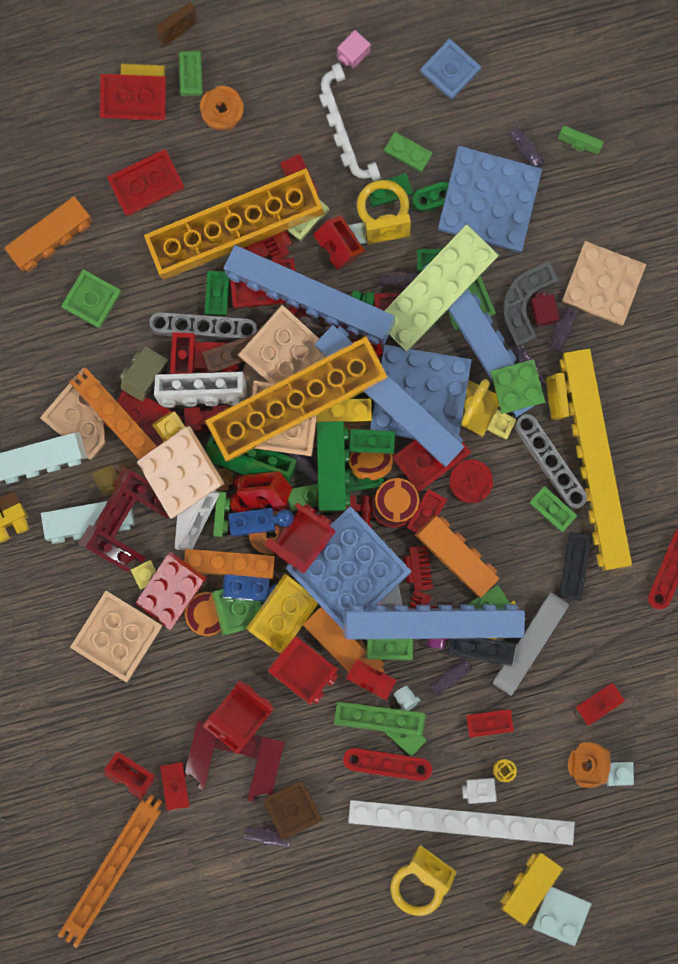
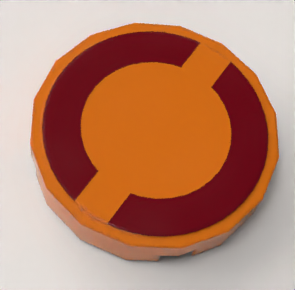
M351 453L349 457L350 470L359 479L365 480V478H370V480H376L387 475L392 469V454Z
M400 478L389 479L376 491V509L387 521H406L418 509V492L414 485L407 480Z
M203 592L194 596L185 610L187 625L193 632L201 636L209 637L221 632L212 593Z

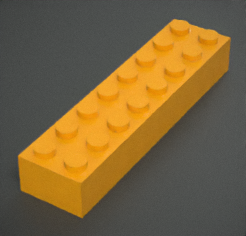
M306 168L145 234L144 237L159 275L163 280H166L231 253L235 245L244 248L325 215Z
M365 337L206 420V423L225 460L231 461L388 379L368 338Z

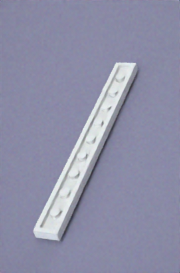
M355 800L350 801L348 822L352 824L573 845L575 822Z

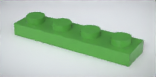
M337 702L334 724L423 737L426 714Z

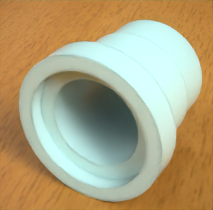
M365 223L348 225L360 244L367 243Z
M408 686L402 687L393 694L401 707L400 710L409 711L421 702L419 697H415Z

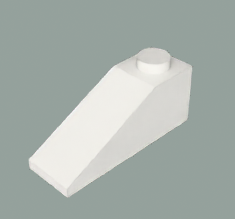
M216 490L177 516L175 548L177 550L193 549L220 494Z

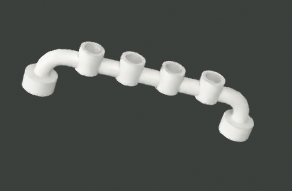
M340 63L332 65L333 70L326 73L322 78L321 88L323 94L319 96L323 107L328 106L330 114L326 116L330 127L335 126L337 134L333 136L337 147L342 146L344 153L341 154L344 166H349L352 173L358 178L367 179L372 177L373 181L381 179L376 162L368 164V170H361L357 164L330 89L331 80L336 78L337 82L345 80V76Z

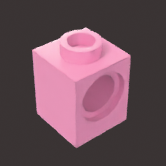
M355 30L337 48V58L344 66L348 65L354 69L371 51V44Z

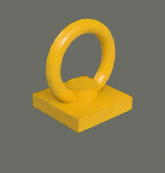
M377 180L365 186L358 196L357 211L360 218L366 224L367 244L410 237L409 199L404 189L397 183L389 180ZM378 189L391 190L400 199L399 213L396 216L392 214L383 215L375 220L367 213V197Z
M487 379L482 380L480 385L468 380L461 427L483 437L499 406L497 395L488 390L490 382Z
M420 845L409 865L399 869L392 878L390 890L393 901L402 911L410 915H428L440 906L443 896L450 889L457 871ZM414 873L421 882L435 888L434 898L428 905L422 907L412 906L402 898L399 886L405 876Z

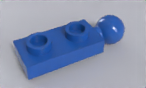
M273 508L229 514L230 534L232 537L274 532L276 531L275 524L288 527L293 523L294 516L287 509L280 510L277 515H274Z
M226 574L224 575L223 598L265 602L278 583L269 586V579Z

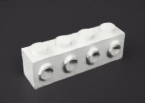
M243 372L155 375L154 396L160 405L168 408L175 405L194 407L197 404L217 406L222 403L235 406L247 399L248 382Z

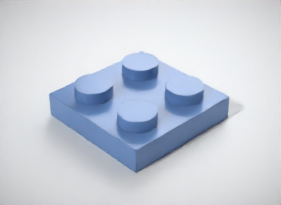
M449 39L420 69V72L453 100L481 70V66Z

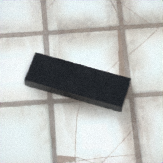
M569 532L559 598L576 601L582 600L592 535Z
M451 638L448 654L514 667L518 645L488 638Z

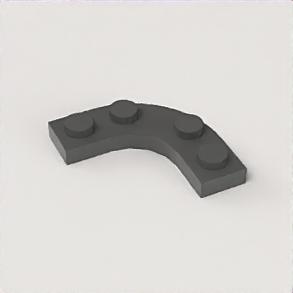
M550 261L524 272L512 283L506 294L503 306L504 320L516 348L537 338L528 319L526 306L529 298L537 291L558 283L559 280Z

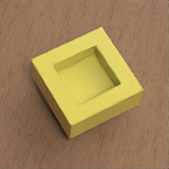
M497 410L487 430L507 440L517 419L507 414H501V411Z
M151 560L131 570L140 590L146 588L156 573Z

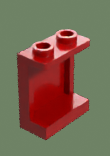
M296 503L294 506L298 509V512L294 516L293 523L284 529L276 541L268 538L264 545L302 574H305L336 531L330 526L332 522L322 514L320 517L316 516V511L307 504L303 507Z
M296 635L268 670L270 674L309 705L312 702L317 704L325 694L322 690L326 684L331 686L339 676L336 674L338 669Z
M239 681L215 712L210 715L203 727L239 754L270 716L274 707L271 706L269 700L257 695L250 685Z

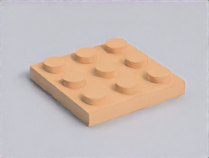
M585 241L561 303L623 326L646 264Z
M283 305L277 309L238 354L265 381L276 384L326 357L315 347V343L319 338Z
M254 381L252 396L276 383ZM317 416L259 445L256 449L312 456Z
M190 426L184 428L137 461L170 519L175 518L224 484Z
M105 591L70 648L128 683L163 625L108 591Z

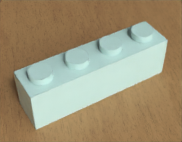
M71 433L0 453V481L11 484L18 482V477L26 475L28 479L39 476V471L47 469L48 473L61 470L60 465L67 463L68 467L82 464L81 460L87 458L81 433Z
M108 501L41 513L45 539L51 541L52 544L65 542V538L73 537L74 540H80L89 524L92 526L95 524ZM132 508L118 532L131 530L130 526H135Z

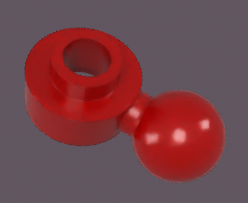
M243 474L238 475L234 479L233 484L236 490H238L244 476ZM237 493L231 496L230 506L235 513L251 510Z

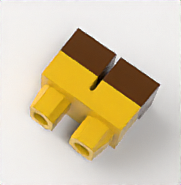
M15 491L0 498V543L10 539L6 530L9 526L13 525L17 534L29 530L26 520L28 515L23 508L19 494Z

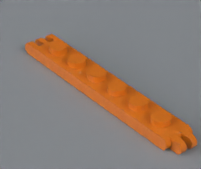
M86 367L82 370L88 376L86 379L79 373L76 375L81 382L79 385L73 379L69 381L139 460L157 448L153 441Z
M150 795L146 802L144 800L140 802L59 932L58 937L60 938L65 935L66 931L70 933L65 940L70 943L74 936L77 937L73 944L74 947L77 948L159 817L161 811L158 808L162 801L158 799L154 807L150 805L155 796Z

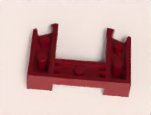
M123 466L112 485L115 487L114 492L93 526L89 524L78 544L124 571L129 572L130 570L126 566L135 558L139 562H143L146 557L114 539L136 500L167 519L170 517L164 511L163 505L148 480Z
M197 721L185 776L188 777L191 774L200 782L198 787L204 790L214 749L236 752L204 728L205 722ZM254 734L239 753L257 758L247 801H255L254 796L265 793H268V797L272 795L285 742Z

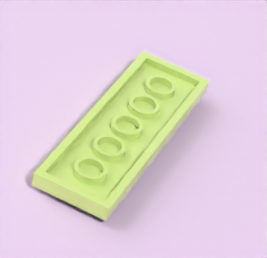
M468 224L463 227L385 310V312L395 316V323L389 335L406 352L413 347L499 257Z

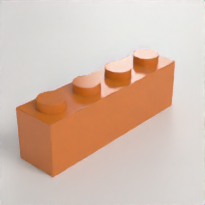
M73 196L5 246L4 249L22 273L25 271L29 272L38 265V261L52 256L55 253V249L61 244L62 246L68 244L76 233L86 231L93 221L76 197Z
M432 516L415 536L477 597L481 598L499 580L495 575L497 570L489 563L485 565L480 560L481 554L473 547L469 549L464 544L465 538L458 532L454 534L448 528L450 524L442 516L439 518Z
M185 549L184 562L200 574L218 576L228 574L267 578L269 580L274 579L275 556Z
M322 607L303 624L348 672H350L356 659L367 663L380 672L384 671L382 668L384 663L380 659H367V645L361 639L358 641L346 639L343 636V629Z

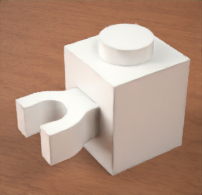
M494 778L466 780V785H462L463 799H467L468 803L496 801Z

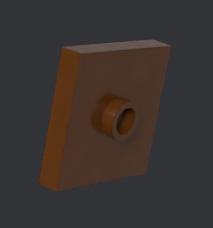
M191 2L184 5L155 27L159 42L163 47L168 46L198 23L195 7Z
M303 780L262 800L282 841L323 821Z

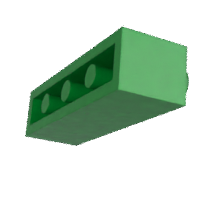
M344 421L317 422L319 513L345 512L346 507H350V493H345V484H350L349 471H345V462H349V449H344V440H348V427H344Z
M211 435L206 446V454L212 463L243 475L280 471L290 484L295 472L297 459L275 451L254 448L231 461H226L213 435Z

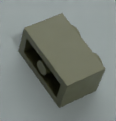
M145 346L141 353L137 352L131 362L133 364L130 369L125 368L120 376L122 380L120 389L143 402L155 386V375H162L165 372L168 359Z

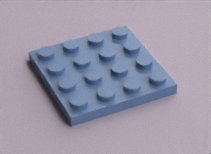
M459 146L437 230L457 235L468 224L487 244L521 253L542 169Z
M385 345L381 364L385 373L388 371L398 379L396 384L402 389L407 387L414 394L412 399L418 404L423 402L431 410L429 414L434 419L439 417L447 425L445 429L450 434L455 432L459 435L471 359L409 349L406 352L401 347ZM377 403L374 404L370 430L395 431V436L414 439Z
M351 506L330 525L336 531L305 574H302L290 564L285 567L342 629L344 609H350V605H362L363 609H372V605H377L412 572Z

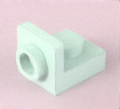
M611 762L609 779L606 785H634L633 762Z

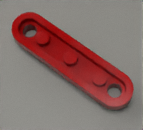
M678 529L675 530L648 594V603L656 610L669 606L678 585ZM656 595L662 596L661 603L655 601Z
M358 748L347 750L343 756L345 767L351 771L416 781H425L432 774L430 762L423 758ZM352 755H356L359 758L356 764L350 762ZM419 765H423L425 767V771L422 774H419L416 771V768Z

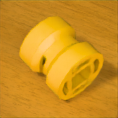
M500 759L493 766V775L499 781L510 782L516 776V766L509 760Z

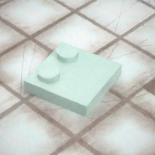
M551 887L543 898L532 928L575 946L591 903Z

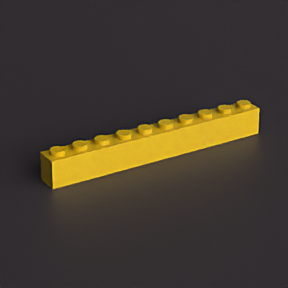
M584 349L563 354L562 360H559L561 373L565 372L566 392L570 398L568 403L569 415H573L574 424L571 425L572 433L578 439L576 454L578 459L581 458L583 467H580L581 479L586 481L587 486L584 491L587 495L586 502L589 501L591 510H588L589 521L594 523L595 532H592L593 542L599 548V554H596L599 567H602L603 571L632 566L591 351L590 349Z

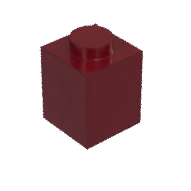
M542 292L534 295L535 298H532L530 305L536 328L558 323L559 315L554 294L548 295L547 292Z

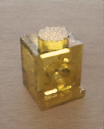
M112 464L92 473L103 496L114 492L115 487L112 485L118 477V473Z

